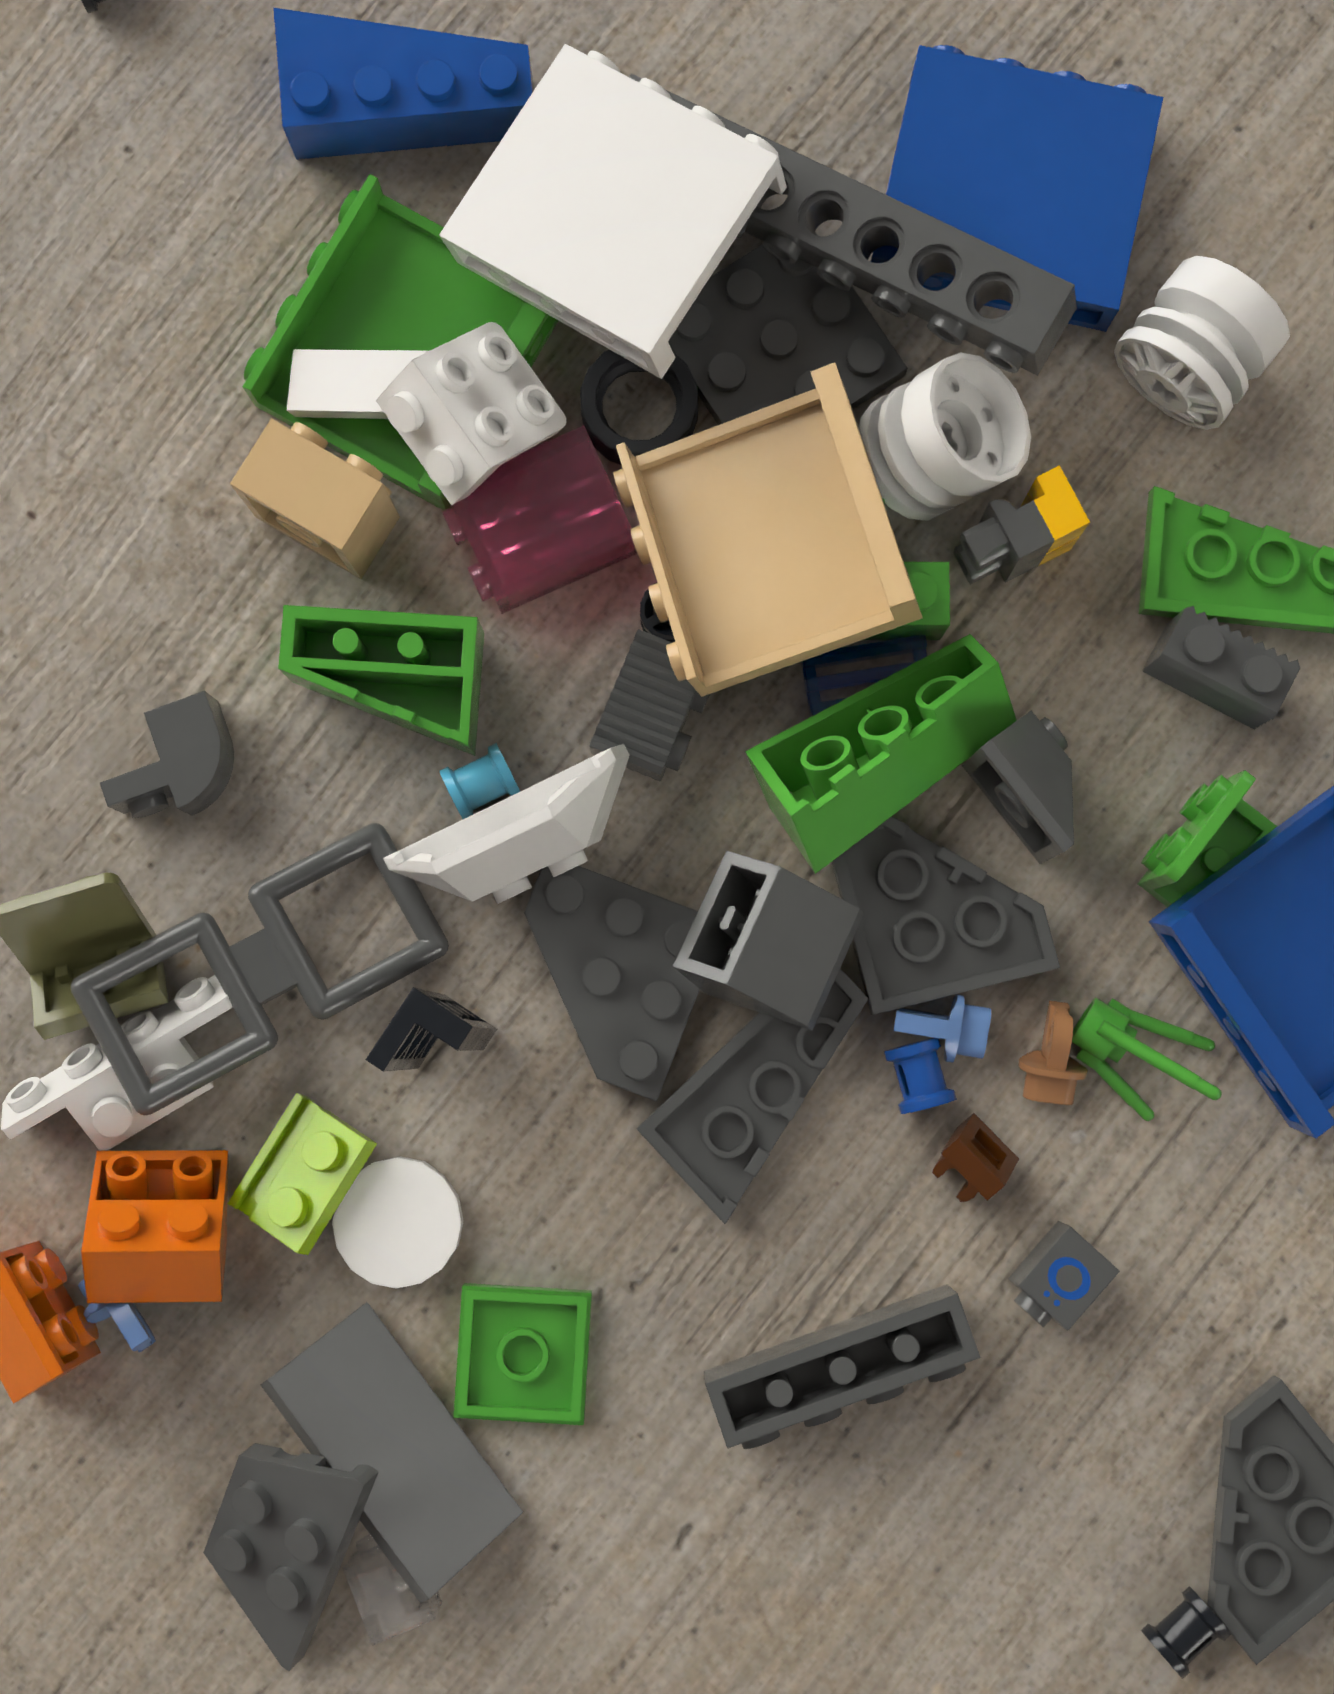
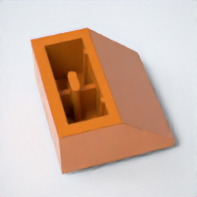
M228 1150L97 1151L81 1250L87 1303L222 1302L227 1247Z
M40 1241L0 1252V1380L13 1404L101 1353L95 1342L99 1338L96 1324L86 1320L84 1316L85 1308L82 1305L75 1306L63 1285L67 1281V1274L62 1262L51 1249H43Z

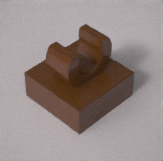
M973 1113L955 1129L941 1152L942 1155L932 1173L939 1178L948 1169L955 1168L967 1180L956 1198L960 1202H967L973 1199L979 1192L988 1201L1006 1185L1019 1158Z

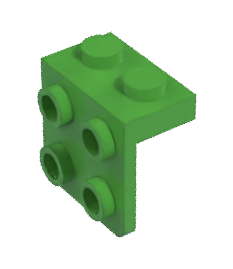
M1243 770L1227 779L1219 775L1209 786L1203 783L1180 810V814L1187 819L1184 824L1171 836L1166 833L1163 834L1144 856L1141 864L1148 868V871L1138 882V885L1166 907H1169L1278 827L1242 799L1256 778L1246 770Z

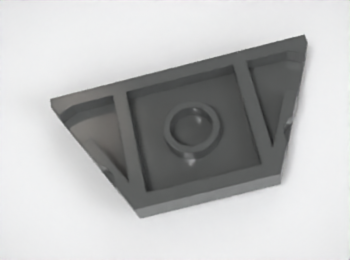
M254 1443L240 1454L203 1553L280 1665L290 1671L305 1656L379 1471L372 1466L359 1464L351 1472L326 1467L324 1456L304 1452L299 1455H291L282 1448Z

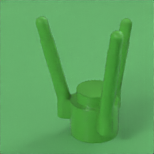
M1095 997L1073 1029L1072 1043L1080 1047L1075 1058L1094 1069L1146 1121H1151L1154 1118L1153 1110L1105 1061L1106 1057L1117 1063L1128 1051L1212 1100L1221 1098L1222 1092L1219 1088L1135 1039L1137 1030L1128 1024L1210 1052L1214 1050L1215 1042L1209 1038L1133 1011L1113 998L1106 1004Z

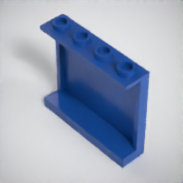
M919 45L886 195L1074 284L1077 309L1068 324L1106 332L1118 313L1164 97L1147 94L1144 89L1132 84L1110 86L1086 81L1082 75L1071 71L1049 73L1026 68L1021 62L1010 58H998L992 61L965 55L962 50L949 45H938L933 48ZM882 246L872 252L870 262H887L895 256L898 249L893 246ZM945 272L933 274L925 281L923 287L932 291L942 290L951 284L954 276ZM996 299L987 302L984 306L1009 311L1012 305L1005 300Z
M1332 786L1148 921L1289 1127L1315 1139L1334 1126V1119L1328 1109L1334 1106V786Z

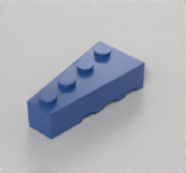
M273 8L282 126L296 160L499 142L534 91L529 48L526 44Z

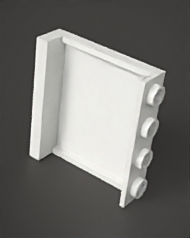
M564 44L439 236L458 264L662 379L675 359V355L668 343L669 339L767 189L770 188L782 195L787 185L778 152L761 137L747 134L743 138L726 129L723 122L711 111L701 106H694L690 110L673 101L670 94L656 82L647 78H642L640 82H637L622 74L619 68L603 54L589 51L588 55Z

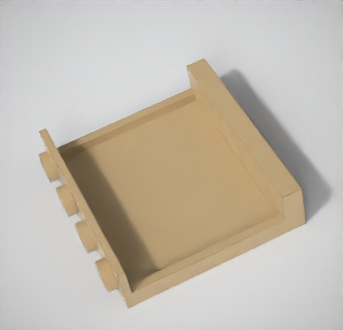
M835 362L810 371L816 387L813 390L635 457L625 442L616 445L622 469L613 472L615 483L625 507L634 506L640 524L631 528L632 539L643 565L652 563L657 580L656 584L648 586L649 595L660 622L663 623L669 620L675 642L666 645L670 664L678 681L687 679L701 697L923 618L846 389Z

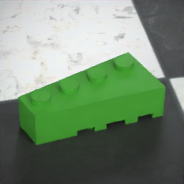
M969 634L745 751L769 808L816 874L970 758L984 744L1016 722L1017 719L999 663Z

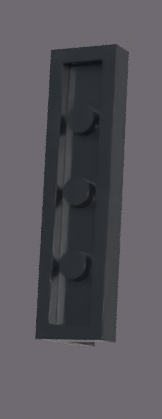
M413 987L365 1060L383 1072L419 1069L438 1038L457 1051L484 1050L497 1031V1028L445 994Z

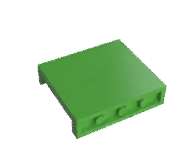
M369 174L360 191L352 190L344 200L338 216L339 226L328 243H320L314 250L307 266L308 278L297 296L291 294L281 305L275 321L277 329L266 348L259 347L248 360L244 370L245 383L242 387L253 404L259 409L290 426H293L295 422L304 424L321 435L328 442L327 446L346 457L353 454L362 458L377 468L387 480L447 512L451 504L436 483L429 477L425 468L398 431L392 426L389 419L294 417L287 411L293 349L430 351L488 322H494L504 329L529 366L532 367L559 320L458 264L439 236L444 227L385 196L378 178Z

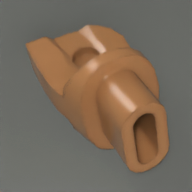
M1049 1000L1042 1049L1029 1052L1019 1058L1018 1066L1026 1072L1023 1097L1026 1099L1060 1105H1072L1077 1080H1084L1087 1076V1068L1069 1056L1073 1036V1018L1069 1015L1070 1006L1068 1003Z

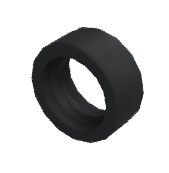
M610 349L604 351L588 368L580 389L582 423L592 446L609 461L621 465L616 445L624 442L635 457L693 435L698 421L697 383L687 363L674 353L675 359L662 378L670 385L676 397L674 418L662 434L647 440H631L616 433L608 425L603 414V399L607 388L616 378L629 372L648 371Z

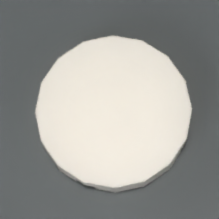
M400 1156L373 1162L360 1171L335 1211L332 1226L336 1247L350 1270L371 1284L397 1289L421 1284L444 1268L459 1246L464 1220L459 1195L445 1176L425 1161Z

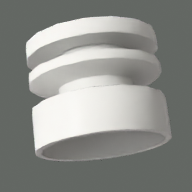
M1194 256L1183 260L1158 291L1154 301L1155 307L1143 310L1140 313L1133 328L1127 329L1118 340L1114 354L1118 367L1124 376L1144 398L1166 415L1188 426L1208 430L1219 428L1231 412L1233 404H1238L1249 388L1248 380L1260 377L1284 347L1290 337L1288 321L1277 302L1257 282L1237 268L1215 258Z
M960 352L944 358L916 375L911 382L898 386L890 394L884 395L872 402L861 416L859 431L882 499H885L888 507L908 519L928 521L967 502L972 497L1017 476L1029 456L1031 433L1028 416L1016 388L998 367L978 355Z

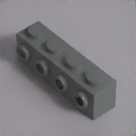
M946 1284L705 1370L704 1380L727 1449L742 1444L743 1449H751L777 1439L780 1436L779 1430L804 1421L806 1427H811L831 1421L842 1414V1407L866 1399L867 1404H877L895 1398L904 1392V1385L928 1377L929 1382H937L954 1377L966 1370L965 1363L981 1357L958 1293Z

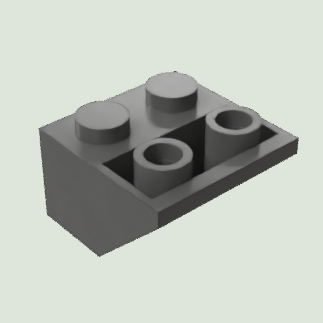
M726 850L673 967L705 994L812 1031L864 913L860 908L781 866Z

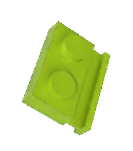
M296 1093L227 1204L234 1209H239L249 1217V1220L297 1254L309 1255L377 1143L330 1111L317 1105L308 1096Z

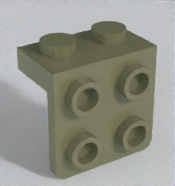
M114 873L87 876L72 883L39 893L24 895L15 900L0 904V936L30 975L34 1028L44 1040L90 1027L71 992V983L77 976L156 936V933L119 876ZM163 961L103 992L116 1018L169 1003Z

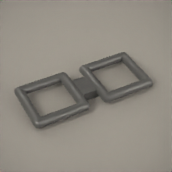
M378 823L369 824L254 884L249 889L248 898L264 929L234 945L229 946L213 916L208 913H198L77 976L72 981L71 992L137 1113L151 1115L274 1048L278 1041V1035L262 1005L295 987L298 988L311 1014L317 1019L324 1020L446 954L449 947L448 940L414 879L388 870L383 858L397 852V849L382 825ZM370 853L418 941L327 989L279 900ZM198 943L225 994H228L233 1009L247 1033L152 1084L103 992Z

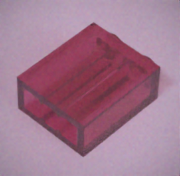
M581 426L529 449L505 462L468 497L452 505V507L442 510L457 546L469 541L478 562L468 566L467 569L482 602L494 597L501 614L637 554L631 535V526L585 426Z

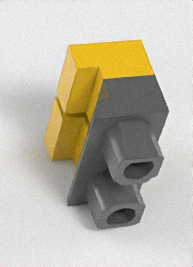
M1060 465L1035 478L1020 508L1015 509L1011 503L1005 500L996 499L989 501L979 524L961 533L959 537L961 544L954 548L953 553L970 585L996 571H999L1006 583L1073 548L1090 521Z

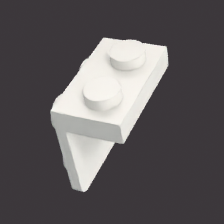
M488 322L412 359L375 400L451 505L468 497L500 465L554 436L566 425V416L504 329L494 322Z

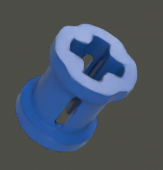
M930 1038L884 1051L886 1061L893 1062L902 1093L903 1101L898 1104L900 1114L917 1112L957 1100L955 1091L946 1087L937 1055V1050L941 1047L938 1038Z

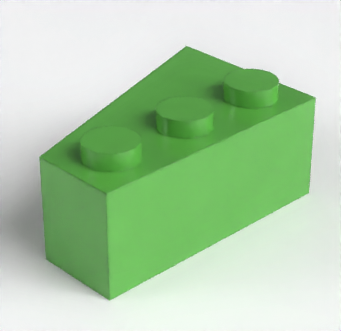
M294 605L283 606L278 669L290 681L473 756L476 754L484 630L478 617Z

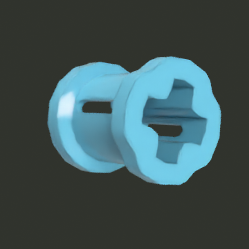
M497 743L488 747L487 755L453 771L446 767L439 771L462 819L473 815V810L505 794L512 796L520 792Z

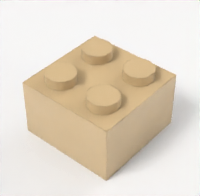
M271 418L230 482V485L256 518L352 575L362 579L400 518L390 498L391 490L380 482L383 474L373 465L356 455L350 454L347 460L344 461L325 450L328 442L304 424L295 422L291 429Z

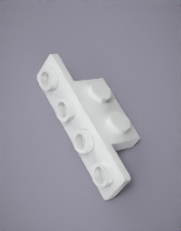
M215 975L209 979L200 977L184 985L169 1003L153 1012L144 1010L133 1015L122 1024L121 1028L153 1084L198 1060L199 1057L185 1040L184 1036L228 1011L233 1006L228 994H225ZM90 1043L73 1051L64 1060L61 1067L41 1079L31 1077L16 1085L2 1103L1 1130L9 1139H13L66 1107L99 1151H108L214 1087L213 1081L151 1115H141L134 1109L100 1044Z

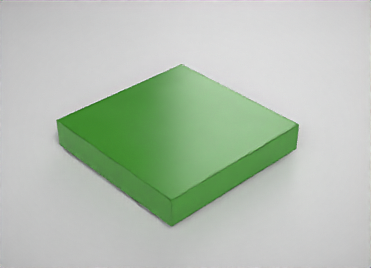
M464 1283L461 1294L453 1418L584 1425L592 1290Z

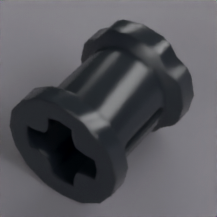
M1190 1586L1182 1592L1184 1601L1156 1627L1147 1624L1141 1630L1182 1679L1190 1673L1188 1664L1216 1638L1225 1641L1231 1635L1226 1626Z

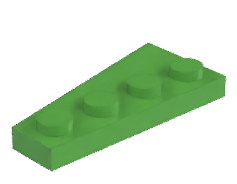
M1156 486L1148 492L1139 614L1174 618L1183 609L1194 606L1196 614L1205 612L1208 620L1217 618L1218 622L1334 634L1333 548L1325 545L1318 548L1289 538L1291 533L1268 525L1261 528L1229 517L1230 512L1208 504H1204L1201 507L1175 498L1174 492Z

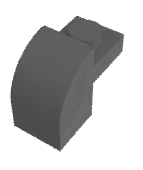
M202 691L144 712L160 761L100 782L109 808L123 814L130 812L132 818H142L168 808L167 798L173 797L177 809L193 816L208 808L219 798L232 774L234 748L219 702L206 691Z

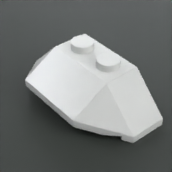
M624 744L611 747L383 859L390 871L472 902L492 893L497 904L532 888L527 876L546 866L549 867L552 876L556 877L588 861L583 849L601 841L630 755Z

